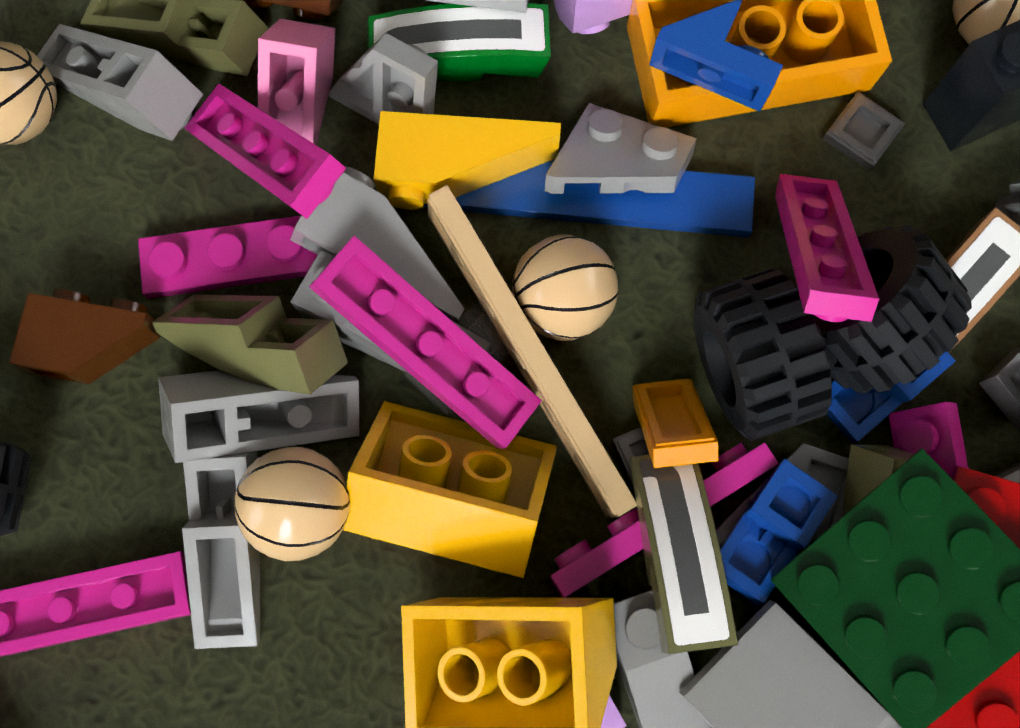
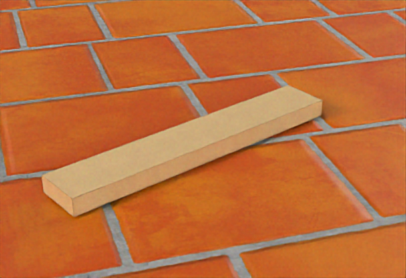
M446 185L429 194L428 217L529 388L542 400L539 405L605 516L610 518L620 517L635 508L637 503L450 188Z

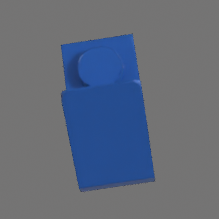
M742 0L731 1L662 27L657 36L649 66L759 112L774 88L783 67L782 64L770 60L758 48L748 45L736 46L726 42Z

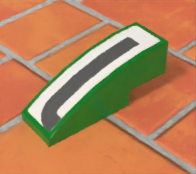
M528 3L526 13L457 4H438L369 16L367 20V50L385 33L406 44L416 45L424 50L428 56L438 61L437 80L455 82L480 81L484 73L538 78L551 58L548 4Z

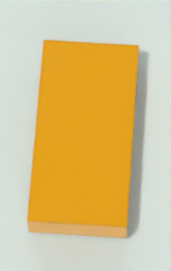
M692 379L642 383L632 386L635 412L654 468L718 461V440Z

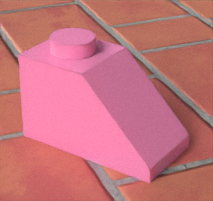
M279 19L258 38V109L317 145L328 100V92L333 79L336 28Z

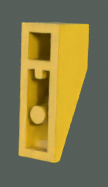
M380 111L373 178L376 189L379 193L385 195L393 207L408 210L422 208L423 204H428L429 194L448 185L455 198L554 160L559 153L561 123Z

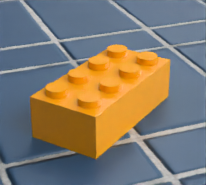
M632 0L627 31L648 123L667 128L757 111L649 66L655 42L662 27L734 0ZM742 0L726 39V42L736 46L748 45L758 48L770 60L783 65L774 88L761 110L870 91L892 62L876 0Z

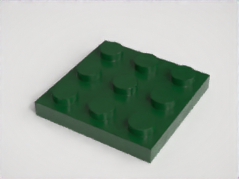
M923 448L913 454L770 579L902 728H927L1020 651V549Z

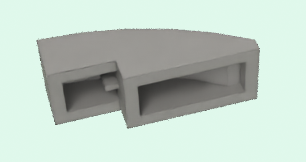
M257 451L183 462L189 521L182 528L194 649L257 646L260 642V551L256 550L242 535L235 517L234 507L235 493L239 481L248 467L258 459Z

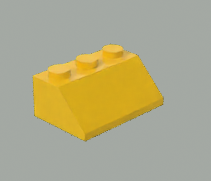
M384 401L348 472L346 488L349 493L350 511L343 530L524 578L557 446L516 435L506 449H497L467 422Z
M439 597L401 606L405 728H601L617 668L613 598Z

